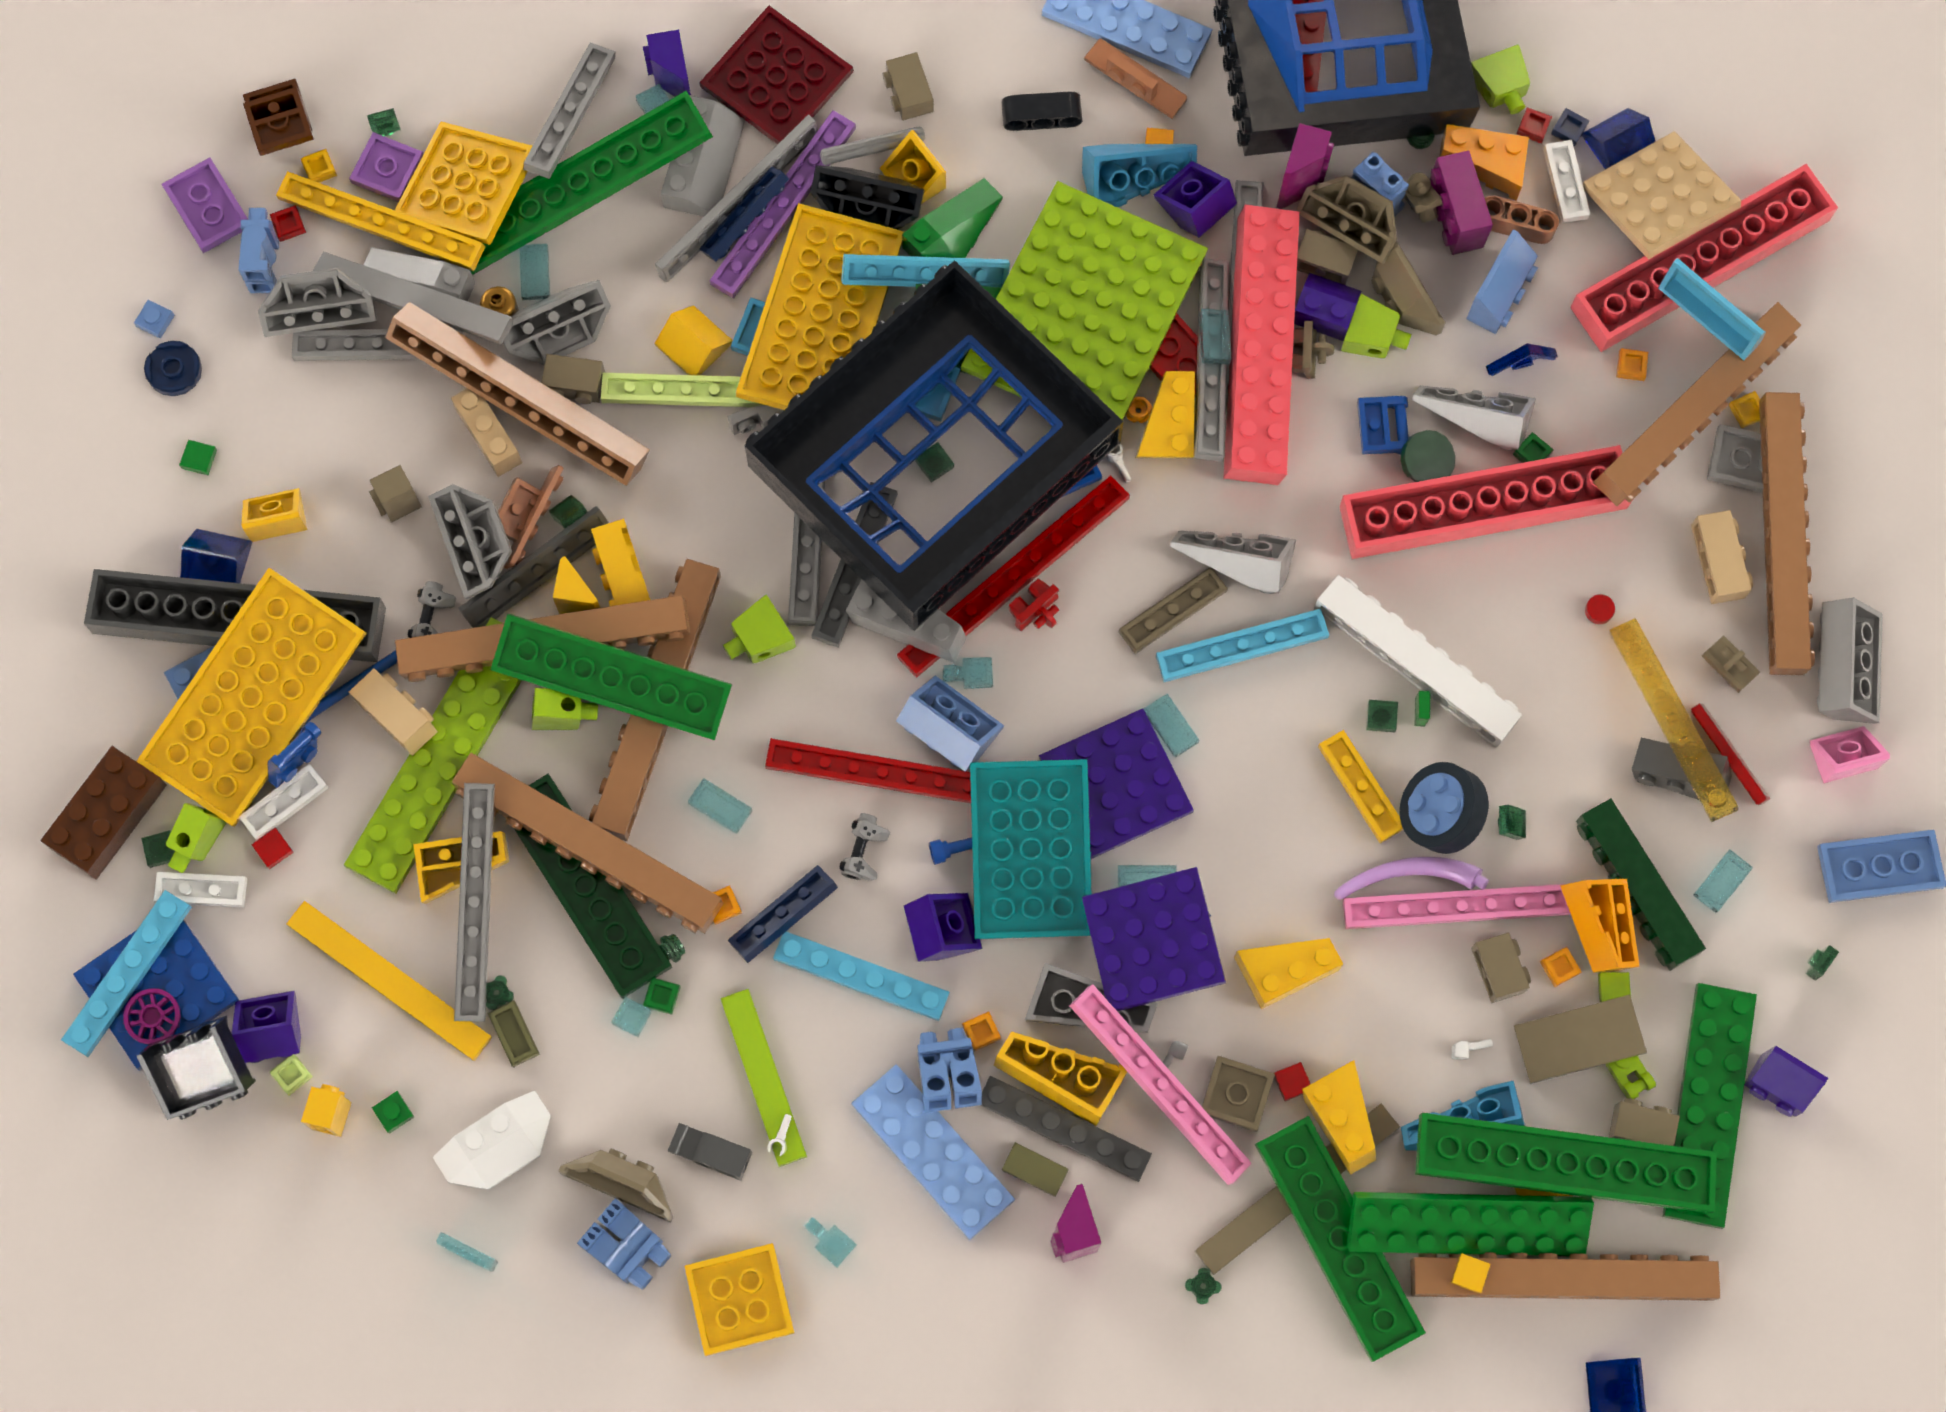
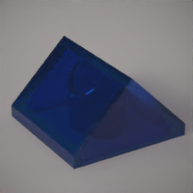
M1630 108L1619 112L1582 134V137L1605 169L1656 142L1649 117Z
M196 529L182 545L180 578L240 583L253 542L251 540Z
M1641 1358L1586 1362L1590 1412H1646Z

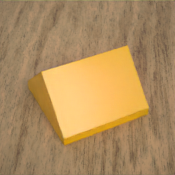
M911 130L879 168L885 176L902 179L923 188L922 204L946 189V171L914 130Z
M693 305L671 313L654 344L686 374L701 375L731 346L733 340Z
M299 488L243 500L241 525L251 542L308 530Z
M565 556L562 557L559 562L553 593V600L558 613L565 614L600 608L597 598L568 559Z

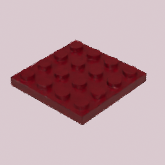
M769 5L699 83L703 90L776 144H779L806 116L814 117L850 77L854 69L852 65Z

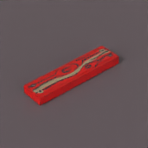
M1699 703L1691 709L1692 714L1720 754L1728 757L1730 768L1756 805H1762L1770 800L1768 794L1705 705Z

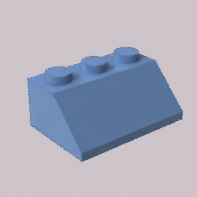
M1513 229L1479 289L1466 318L1494 334L1497 333L1500 326L1506 328L1513 315V312L1509 311L1513 303L1519 304L1526 291L1522 288L1525 280L1531 282L1538 267L1534 266L1538 255L1518 231Z
M936 675L909 697L896 720L907 732L917 736L930 749L939 752L950 760L952 765L961 768L965 772L970 768V763L977 762L1004 727L1002 723Z

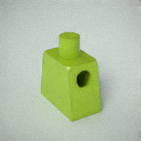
M1519 44L1471 62L1476 89L1490 107L1495 108L1506 104L1510 114H1517L1526 107L1521 97L1527 94L1530 79Z
M1360 294L1341 351L1383 359L1386 358L1390 345L1407 350L1412 334L1396 329L1401 316L1398 312Z
M767 594L731 623L732 631L736 638L723 645L725 652L731 660L746 652L752 663H758L796 647L795 638Z
M535 688L532 730H578L581 720H597L598 718L597 703L581 702V698L552 689Z
M184 803L166 841V846L175 851L168 866L184 873L191 859L203 861L226 822L202 807Z

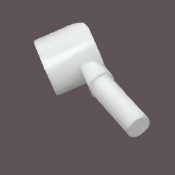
M1120 443L1116 447L1118 453L1110 452L1106 457L1109 462L1116 464L1125 483L1131 481V478L1122 460L1123 447Z
M1491 1039L1474 1043L1460 1041L1452 1046V1059H1469V1050L1492 1047L1493 1042Z
M784 1115L776 1139H772L768 1144L767 1149L769 1153L775 1142H779L782 1145L779 1156L786 1152L787 1145L784 1140L792 1116Z

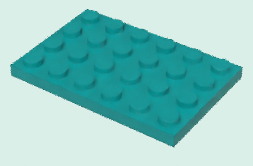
M1087 759L970 763L975 939L1091 936L1082 901L1083 896L1092 894Z

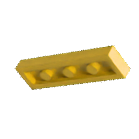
M1342 730L1319 743L1318 748L1379 843L1381 844L1403 831L1400 816L1345 731Z

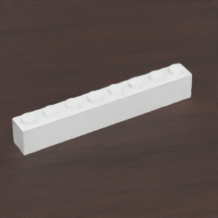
M1337 575L1317 599L1314 609H1321L1323 616L1421 691H1429L1430 698L1497 748L1521 718L1522 714L1518 712V707L1511 701L1502 700L1495 694V690L1489 684L1477 681L1472 677L1473 674L1468 668L1463 665H1456L1449 659V655L1439 647L1434 648L1426 642L1427 639L1422 633L1405 626L1403 620L1393 612L1388 613L1380 607L1381 604L1376 598L1371 595L1366 596L1359 591L1358 586L1351 579L1342 578L1340 575Z

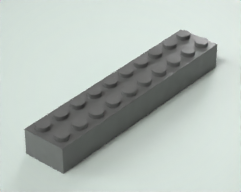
M94 569L84 625L92 634L215 646L256 585ZM304 590L367 632L349 660L378 662L386 607L380 597Z

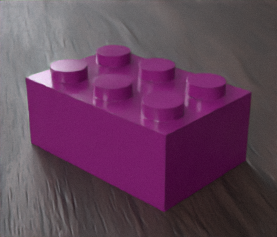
M1470 151L1437 157L1434 168L1431 169L1430 181L1432 187L1442 200V205L1437 206L1436 210L1438 214L1437 221H1441L1443 225L1442 237L1445 246H1449L1452 255L1484 248L1493 224Z

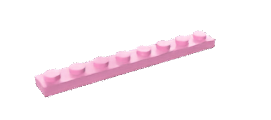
M1560 885L1343 899L1345 929L1571 915Z
M1093 984L1088 986L1069 1005L1071 1009L1228 1185L1233 1184L1251 1165L1249 1159Z

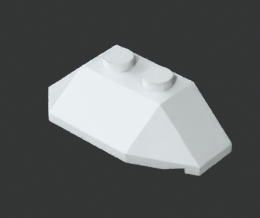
M532 1091L504 1103L455 1135L433 1156V1159L448 1183L489 1190L541 1155L551 1115L536 1091Z

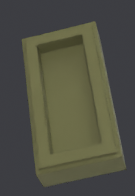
M515 1000L487 1013L512 1067H516L540 1055Z
M1016 1142L1002 1168V1171L1056 1197L1069 1170Z

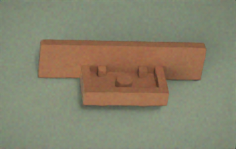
M1101 38L1098 39L1084 57L1086 62L1171 119L1174 118L1187 101V96Z
M557 465L550 469L540 490L518 477L513 480L498 510L506 536L514 542L511 546L512 554L503 568L514 567L523 560L526 554L523 548L527 540L531 541L538 530L537 520L540 515H545L551 504V501L548 499L552 491L555 492L563 481L561 473L564 468Z

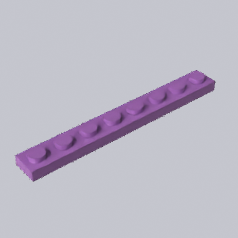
M834 110L830 113L786 174L789 180L785 183L784 190L779 195L773 197L767 204L764 213L759 217H755L751 222L747 232L738 240L710 279V285L734 299L791 220L798 203L802 204L811 192L815 166H829L823 165L820 158L821 150L845 144L856 129L854 122Z

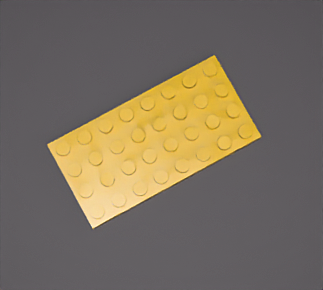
M798 203L736 390V397L785 410L790 400L795 395H802L807 391L810 383L817 376H824L837 358L841 356L844 358L851 352L852 346L859 339H866L878 323L889 286L843 285L841 282L843 254L899 256L902 246V234L905 231Z
M268 568L136 762L229 825L235 827L240 820V816L247 810L268 779V760L273 755H279L297 737L367 632L273 569Z

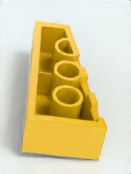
M1012 1031L997 1054L993 1065L1095 1126L1099 1123L1127 1074L1126 1069L1120 1064L1117 1066L1107 1063L1103 1059L1075 1053L1076 1051L1055 1047L1049 1045L1048 1042Z

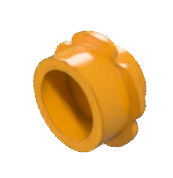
M1137 396L1134 398L1126 417L1133 423H1144L1149 419L1152 405L1146 398ZM1136 409H1141V412H1136Z

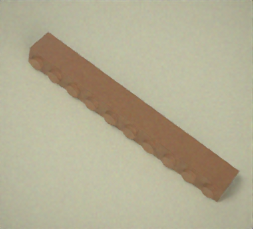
M411 302L393 316L385 338L625 486L642 469L650 449Z
M1779 302L1771 307L1755 323L1766 333L1758 347L1744 361L1732 350L1728 349L1593 482L1616 506L1625 499L1630 503L1642 491L1638 486L1642 482L1648 485L1659 474L1656 470L1659 465L1665 468L1677 457L1674 451L1678 447L1684 450L1695 439L1691 434L1695 430L1700 434L1712 422L1708 417L1712 413L1718 416L1729 405L1725 401L1729 396L1735 399L1746 388L1743 383L1747 379L1752 382L1764 371L1760 367L1764 362L1770 365L1780 355L1777 351L1780 346L1786 349L1797 338L1794 332L1801 324Z
M1766 392L1759 400L1763 468L1762 483L1764 487L1762 492L1770 675H1805L1815 663V652L1810 648V639L1813 638L1814 625L1813 622H1809V611L1812 610L1813 605L1812 594H1808V583L1811 582L1812 576L1811 567L1807 566V556L1810 553V540L1806 539L1809 513L1805 511L1804 503L1808 497V486L1804 484L1803 473H1806L1807 459L1802 455V446L1805 445L1806 432L1804 429H1801V419L1804 418L1805 406L1803 402H1800V393Z
M686 559L684 567L679 566L675 576V582L678 584L675 592H670L668 597L682 595L686 600L690 634L683 635V640L673 642L666 641V638L658 639L656 645L650 646L647 657L680 668L689 669L721 579L719 568L691 559ZM631 714L627 725L623 724L618 735V740L621 743L618 751H613L608 764L611 771L608 778L604 777L599 788V794L602 795L598 805H593L589 816V821L621 840L628 841L668 728L667 725Z
M682 595L528 619L620 649H625L626 644L638 643V646L653 645L655 640L664 638L668 642L684 639L683 635L690 634L686 600ZM504 623L395 640L399 675L408 679L409 682H420L426 680V676L435 674L439 678L454 676V671L466 670V673L481 672L483 667L492 666Z
M473 753L469 754L452 780L453 785L457 789L456 794L463 799L464 783L495 784L494 817L498 813L507 818L505 823L518 831L524 828L531 832L530 837L544 846L548 842L557 847L555 852L565 859L570 860L574 857L581 861L580 866L589 873L595 875L598 871L605 875V881L613 887L621 889L623 886L632 891L630 895L637 901L645 904L648 900L657 906L655 910L669 919L672 915L682 920L681 925L693 933L699 930L705 934L723 906L721 897Z
M1418 1253V1257L1410 1260L1411 1297L1714 1301L1720 1299L1719 1261H1709V1256L1703 1255L1690 1256V1261H1679L1678 1255H1662L1660 1260H1648V1255H1630V1260H1618V1255L1603 1254L1600 1255V1260L1588 1259V1254H1570V1259H1558V1254L1545 1253L1540 1254L1539 1259H1528L1527 1253H1511L1509 1258H1497L1496 1253L1479 1254V1258L1476 1259L1491 1265L1482 1293L1480 1294L1451 1283L1460 1254H1449V1258L1437 1257V1254Z

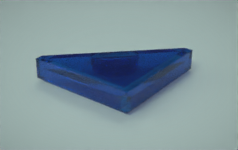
M1527 343L1490 363L1486 368L1488 374L1494 376L1509 367H1512V370H1517L1534 365L1533 360L1540 358L1555 360L1558 355L1555 348Z

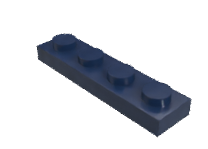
M771 167L699 250L715 262L726 256L732 243L747 232L748 225L755 217L762 215L770 200L784 190L785 183L789 178L782 171Z
M817 865L729 938L728 942L749 963L838 888L836 883Z

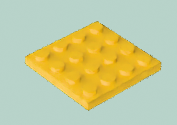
M441 121L395 211L491 245L528 172L524 170L523 163L533 146Z

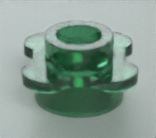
M502 975L497 976L494 981L487 983L486 1007L490 1010H495L498 1006H502L506 1002L509 1003L514 998L513 992L509 991L506 985L507 979ZM495 990L499 991L498 995H494Z
M1207 1268L1199 1269L1198 1275L1193 1279H1188L1185 1283L1186 1290L1191 1291L1196 1296L1197 1303L1201 1305L1207 1304L1209 1297L1213 1294H1218L1222 1288L1221 1283L1215 1281L1210 1275V1270ZM1202 1283L1206 1284L1205 1289L1200 1287Z

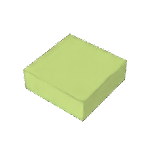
M295 1054L287 1057L270 1071V1074L289 1096L313 1077Z

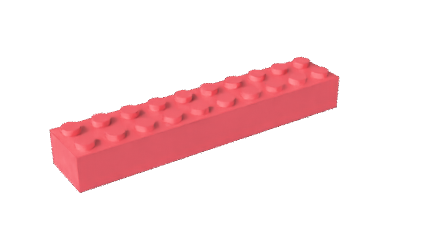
M1805 164L1741 201V208L1654 257L1647 259L1644 256L1576 295L1570 308L1600 352H1603L1680 307L1658 289L1677 258L1714 288L1829 222L1838 206L1808 165Z
M1245 204L1237 217L1223 479L1279 485L1287 475L1300 214L1298 211Z
M1621 445L1343 495L1339 508L1351 558L1357 559L1628 509L1631 502L1629 503L1625 499L1616 506L1593 483L1622 454Z

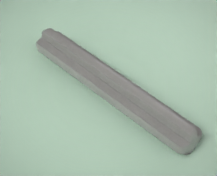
M918 126L821 150L820 158L823 165H829L896 149L911 130H914L922 141L925 139V133L923 128Z

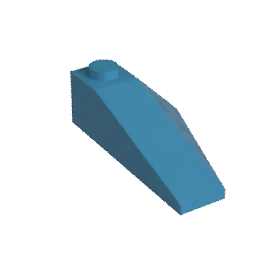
M1104 144L1083 147L1082 175L1087 194L1115 207L1125 205L1128 200L1139 195L1145 196L1150 193V190L1166 184L1189 162L1194 161L1197 163V145Z
M1514 1080L1484 1087L1476 1091V1097L1463 1103L1459 1099L1451 1103V1109L1440 1114L1430 1113L1525 1126ZM1419 1119L1401 1127L1406 1151H1417Z

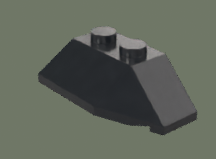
M821 165L815 166L811 195L817 200L823 210L897 230L919 217L924 194L923 188L902 179L848 167Z

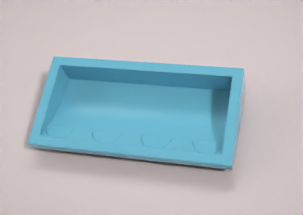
M1677 258L1673 262L1658 289L1744 361L1758 347L1766 332Z

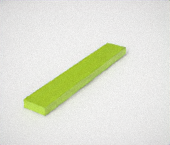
M749 989L720 998L770 1141L776 1139L784 1115L792 1116L784 1140L787 1145L786 1152L779 1156L782 1150L781 1143L775 1142L772 1145L778 1166L782 1167L807 1158Z

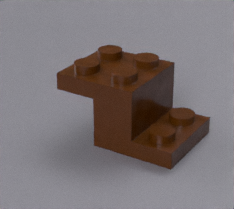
M296 79L243 94L245 101L243 105L260 156L314 140L311 132L313 131Z

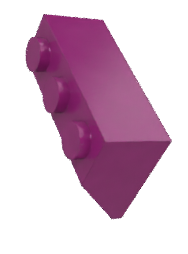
M1299 123L1276 208L1283 209L1301 200L1307 187L1324 182L1334 143L1329 142L1332 134L1331 131Z
M1083 1184L1076 1186L1051 1237L1052 1240H1050L1055 1258L1061 1256L1063 1263L1096 1253L1101 1245L1100 1236Z

